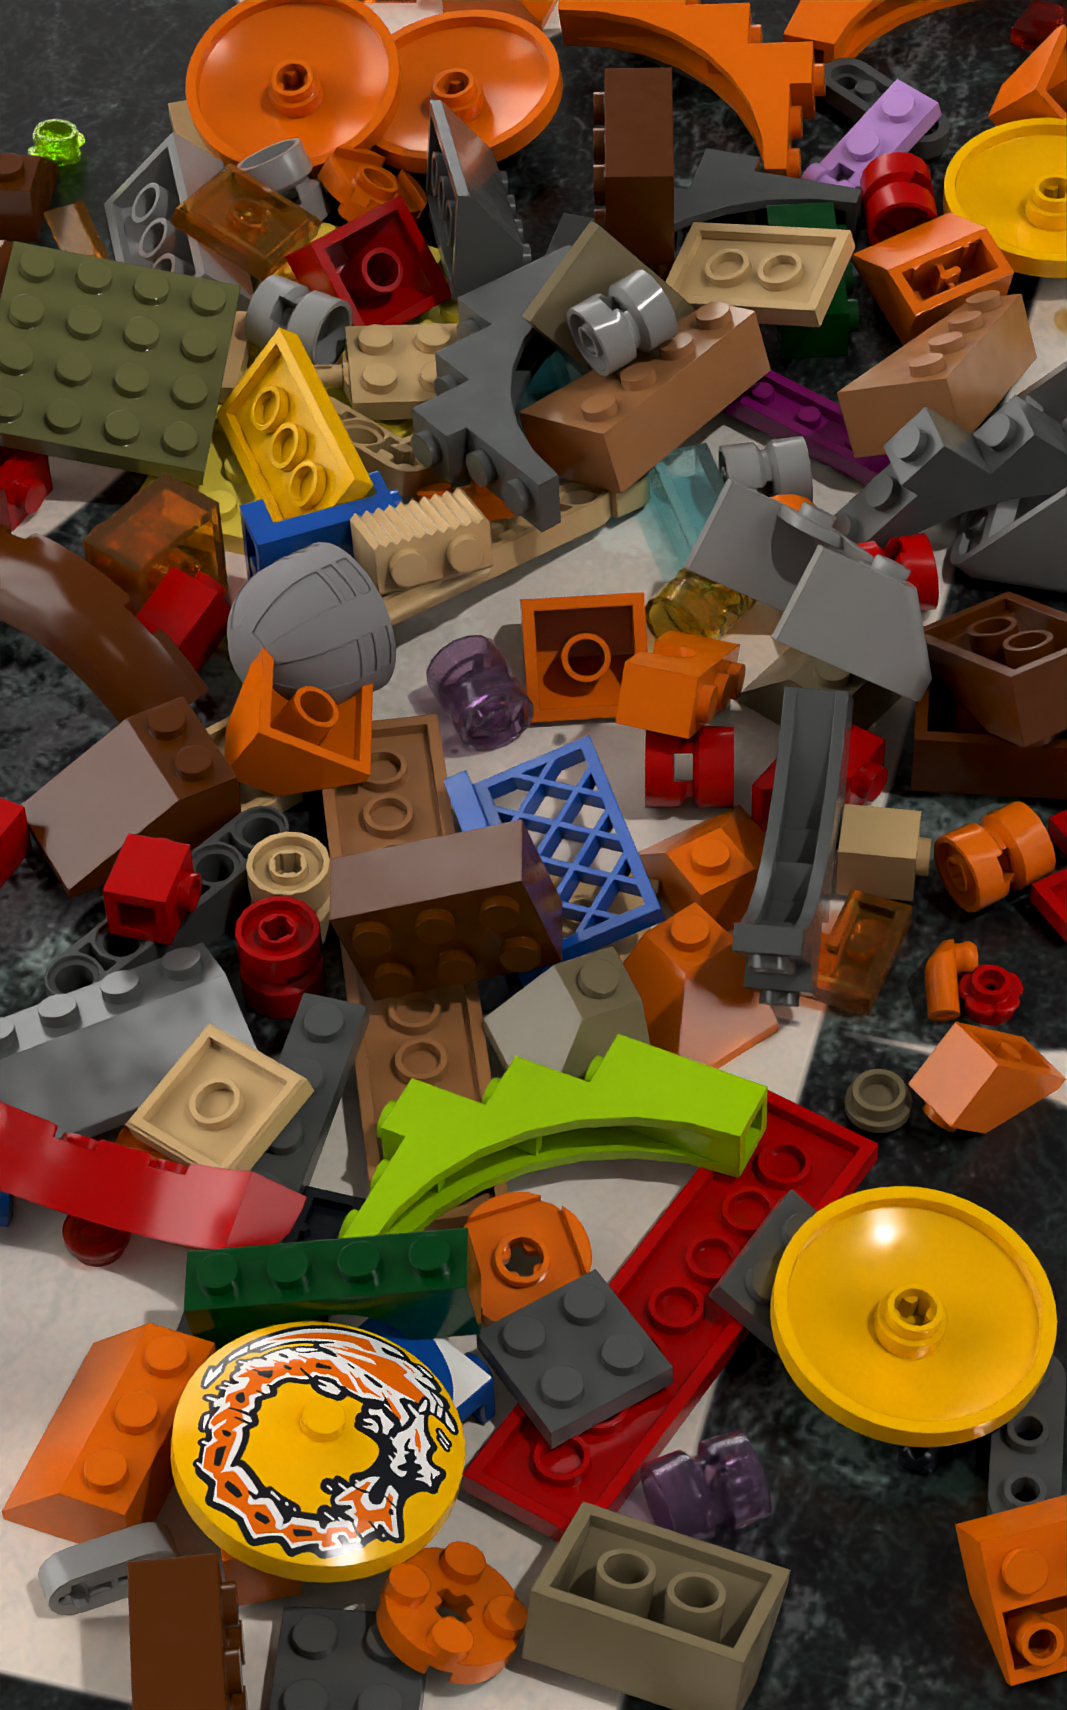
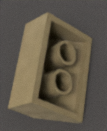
M583 1501L530 1590L522 1658L672 1710H743L756 1684L789 1582L791 1570Z

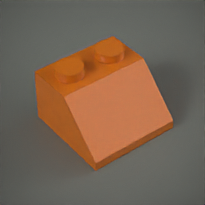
M644 592L520 599L528 723L616 718L625 661L639 651L648 652Z

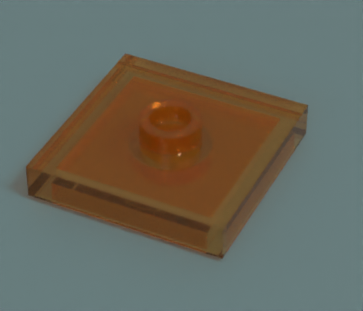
M230 163L176 207L170 222L179 230L262 282L287 263L286 255L313 240L317 236L322 223L316 216Z

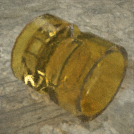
M683 566L676 577L668 581L648 601L645 607L646 623L655 639L667 631L673 630L722 640L727 630L734 628L753 609L757 600L689 571Z

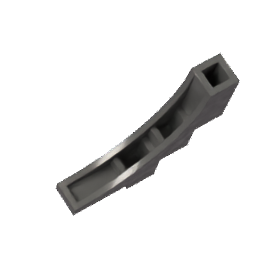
M706 148L690 188L674 187V262L693 222L766 226V205L833 202L836 224H846L847 230H851L854 244H856L860 233L862 189L759 172L760 157ZM563 213L545 256L566 245L572 247L590 221L594 222V218ZM673 265L646 266L658 275L672 268Z
M566 245L457 298L459 313L457 336L459 341L435 352L437 378L434 381V389L437 396L412 408L414 435L411 437V446L416 458L423 466L432 468L450 484L470 475L476 484L489 489L505 502L513 514L522 516L541 533L561 523L558 474L532 449L517 424L515 415L526 386L545 360L557 350L522 315L571 249L570 245Z
M1014 395L977 431L971 434L925 406L883 446L891 463L834 515L836 520L832 528L855 544L875 541L880 548H885L889 538L918 534L927 528L970 510L1015 498L1058 493L1067 487V418L1059 423Z
M784 686L775 777L761 862L747 912L741 922L734 923L732 951L746 960L744 987L749 991L760 992L759 1004L799 1007L800 995L816 997L822 923H828L834 853L838 851L845 804L854 702L849 691Z

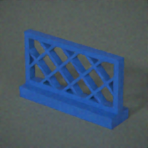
M590 735L474 784L467 770L443 780L462 832L522 819L527 830L546 834L537 851L548 874L563 878L556 889L562 900V918L581 922L573 935L562 939V962L585 955L666 920ZM587 761L588 767L576 786L556 782L562 770ZM595 786H597L598 791L593 790ZM517 789L529 792L517 811L495 805L494 799ZM546 796L566 800L555 820L534 815ZM583 805L605 809L593 829L572 824ZM613 827H614V830H615L616 834L610 833V832L612 831ZM562 839L584 843L573 863L551 858ZM601 848L623 853L611 873L590 868ZM631 871L634 878L628 877ZM580 882L602 887L590 908L568 902ZM618 892L642 897L645 903L620 915L607 912ZM553 965L536 968L528 972H517V975L523 987H525Z

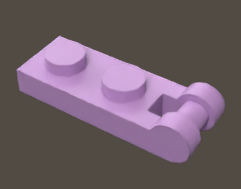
M897 79L820 163H813L804 171L801 179L861 189L860 179L867 165L883 154L892 152L908 153L942 116L939 103ZM843 175L849 178V180L838 181Z

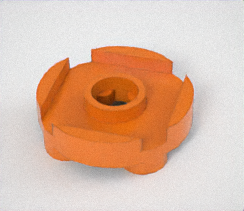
M350 145L336 147L333 154L331 152L329 157H327L317 175V180L320 181L321 185L340 202L338 212L348 222L401 195L414 221L417 223L427 204L426 193L420 184L402 168L397 177L390 171L382 168L386 160L385 157L368 149H353Z
M509 1192L492 1197L476 1207L467 1218V1224L463 1227H468L481 1273V1322L486 1327L589 1273L591 1270L592 1250L585 1228L575 1214L564 1206L560 1210L552 1203L541 1201V1195L530 1192ZM521 1247L526 1256L538 1255L541 1263L533 1267L532 1275L521 1277L517 1272H509L504 1265L510 1262L511 1249Z
M451 1542L445 1549L438 1547L421 1549L413 1557L391 1568L379 1592L380 1604L376 1610V1624L389 1649L408 1667L422 1674H425L429 1665L440 1671L452 1673L448 1680L449 1683L475 1684L489 1680L499 1674L506 1667L526 1627L528 1611L524 1604L519 1601L515 1591L506 1579L494 1568L486 1564L482 1551L468 1542ZM439 1607L453 1610L462 1618L463 1622L454 1616L443 1618L437 1613Z

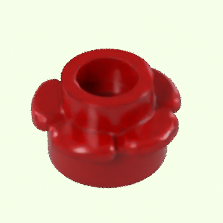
M986 964L977 966L973 974H965L959 981L958 990L959 997L963 998L964 1010L972 1020L984 1025H998L1009 1020L1019 1007L1020 999L1018 996H1021L1023 993V985L1016 974L1008 972L998 965Z

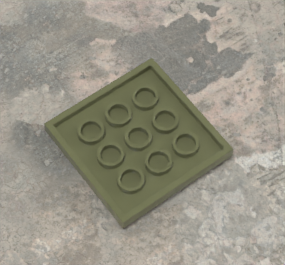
M14 241L0 298V446L202 485L241 286Z

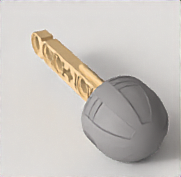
M649 471L622 494L575 481L566 482L559 486L561 523L541 533L522 516L490 521L494 563L492 568L382 596L361 565L351 555L333 544L326 542L313 543L289 556L280 558L270 566L254 574L243 585L232 604L227 622V639L233 668L243 683L250 664L264 646L265 650L274 658L272 688L287 700H290L297 690L304 686H314L325 691L335 701L336 705L355 696L362 686L373 683V692L377 691L390 681L395 669L396 643L393 625L601 527L611 516L619 518L644 506L651 498Z

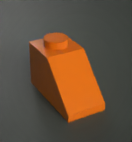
M955 1022L908 1085L926 1102L922 1107L924 1113L941 1128L949 1132L962 1129L986 1134L1058 1090L1066 1078L1024 1037Z

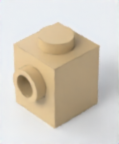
M844 804L838 847L836 894L913 901L916 876L928 877L930 868L932 838L920 837L922 811Z

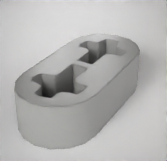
M145 1522L54 1553L43 1562L39 1568L38 1577L52 1612L60 1615H74L127 1598L128 1561L179 1557L180 1555L167 1525L160 1522Z

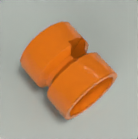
M1021 801L1011 802L984 815L979 825L967 823L938 837L934 843V858L942 883L952 899L967 912H977L1004 899L1009 894L1010 889L1021 891L1033 883L1052 875L1055 871L1056 859L1049 834L1037 814Z

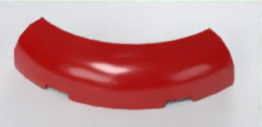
M0 1101V1190L77 1218L144 1237L204 1250L277 1244L290 1233L307 1198L253 1171L217 1168L200 1164H191L189 1167L172 1161L156 1159L145 1151L107 1140L97 1141L75 1133H63L62 1138L58 1139L55 1138L58 1125Z

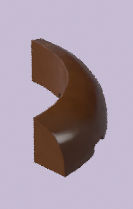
M0 525V621L22 631L58 657L93 691L119 724L128 717L184 696L190 705L209 691L202 678L171 638L163 630H157L151 634L132 614L130 596L104 573L79 555L51 539L37 533L24 539L13 535L9 526Z

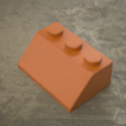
M147 1323L94 1342L2 1510L3 1519L78 1544L136 1524L155 1522L175 1483L172 1475L170 1454L176 1408L191 1377L216 1352L215 1343L153 1323Z

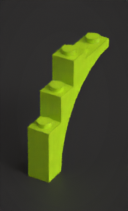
M621 1034L616 1036L605 1057L597 1055L592 1060L585 1080L515 1056L501 1079L494 1077L490 1081L481 1103L411 1078L397 1101L393 1099L388 1101L381 1112L376 1133L377 1137L382 1139L383 1160L378 1164L373 1174L370 1194L359 1211L352 1209L347 1214L341 1225L338 1238L420 1232L436 1218L483 1190L529 1172L581 1161L618 1159L662 1161L689 1164L740 1178L767 1129L768 1087Z

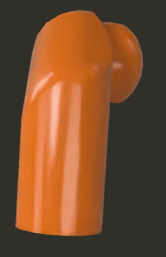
M954 939L943 940L928 958L924 968L928 1019L933 1021H950L960 1016L957 976L973 974L974 969L978 966L977 946L973 942L954 943Z

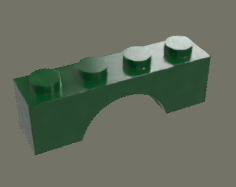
M468 1227L187 1251L184 1314L193 1336L214 1342L216 1352L226 1344L253 1331L273 1325L301 1322L326 1315H356L376 1319L398 1329L410 1340L481 1334V1273Z

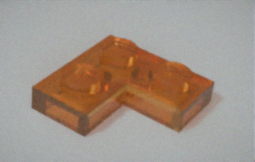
M851 889L830 934L823 932L821 934L816 997L800 996L869 1016L912 923L913 906Z

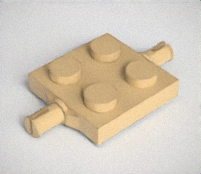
M459 323L345 326V354L342 358V364H320L313 366L324 388L343 387L344 393L350 400L351 408L370 420L413 419V407L437 396L434 389V381L437 378L435 352L459 341L457 336V325Z

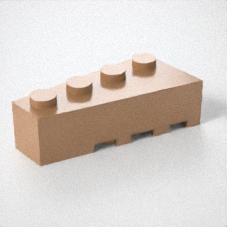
M988 290L968 297L966 303L839 390L837 395L854 458L887 454L883 446L925 406L973 434L1037 358L1022 294L1001 296L998 290Z
M712 301L703 305L698 310L677 321L678 333L674 338L650 352H642L637 349L635 360L607 377L601 376L596 371L591 370L518 412L526 439L532 449L558 474V477L622 494L771 371L756 312L731 306L725 302Z

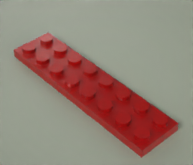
M768 1090L767 1129L740 1178L699 1167L609 1284L610 1288L673 1367V1383L553 1449L517 1403L462 1475L463 1490L558 1543L583 1501L618 1512L750 1333L748 1329L710 1298L708 1294L780 1198L792 1189L816 1211H819L830 1203L853 1194L878 1160V1143Z

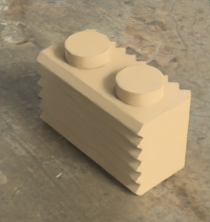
M458 487L453 494L446 490L442 496L435 493L430 500L423 496L419 502L414 499L408 505L400 502L396 508L389 504L385 511L378 507L373 514L366 510L362 517L354 513L350 519L354 559L369 575L381 596L492 568L494 565L490 521L467 494Z

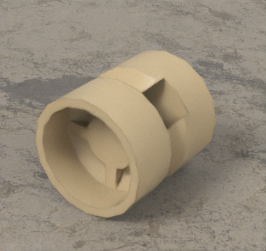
M299 832L278 833L258 842L248 854L246 864L248 888L251 896L250 905L258 900L272 896H289L304 901L316 912L320 922L323 944L334 931L329 921L331 863L326 847L316 838Z

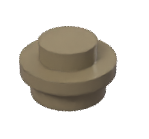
M871 1069L860 1074L847 1089L845 1111L849 1120L862 1130L872 1133L891 1132L903 1126L909 1119L912 1111V1096L904 1081L894 1072L886 1069Z

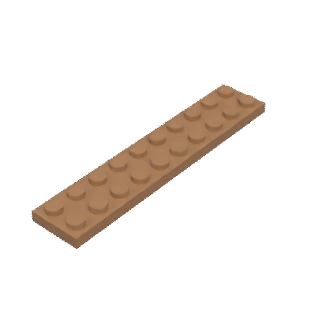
M438 714L372 721L371 770L368 779L364 783L321 789L331 869L333 858L455 833L451 800L443 781L447 778ZM340 941L347 1002L367 1006L369 1023L354 1065L370 1190L373 1174L378 1164L383 1160L382 1139L378 1138L376 1133L379 1117L388 1101L391 1099L397 1101L411 1078L481 1103L484 1092L492 1078L485 1030L482 1026L483 1017L477 980L463 985H450L410 993L402 997H390L374 1001ZM507 1181L477 1193L436 1218L423 1231L463 1228L467 1224V1218L477 1206L492 1197L508 1193Z

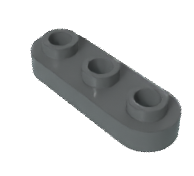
M840 58L830 61L825 65L826 95L821 96V98L827 104L857 123L894 81L861 60ZM941 113L942 116L908 153H912L925 161L945 152L949 145L950 123L948 118Z
M1053 1354L1042 1383L1032 1399L1013 1419L991 1432L987 1516L1061 1496L1066 1373L1062 1363ZM1033 1433L1038 1438L1034 1440H1024L1017 1436V1434ZM1017 1493L1030 1494L1035 1497V1500L1023 1502L1016 1499L1014 1495Z

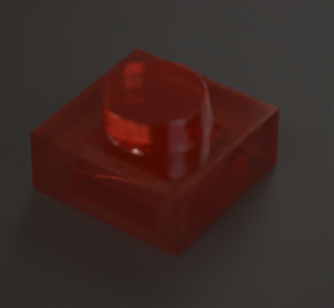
M1033 0L1012 26L1010 44L1034 52L1056 28L1063 24L1067 27V9L1052 2Z

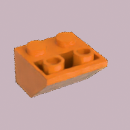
M950 212L856 252L851 257L853 265L903 346L966 303V299L976 293L998 290L1001 296H1007L1014 275L1013 269L986 227Z
M1067 1494L955 1524L970 1596L1006 1682L1013 1686L1067 1671Z

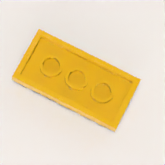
M279 327L216 413L257 501L263 499L273 523L363 499L374 485L298 334Z

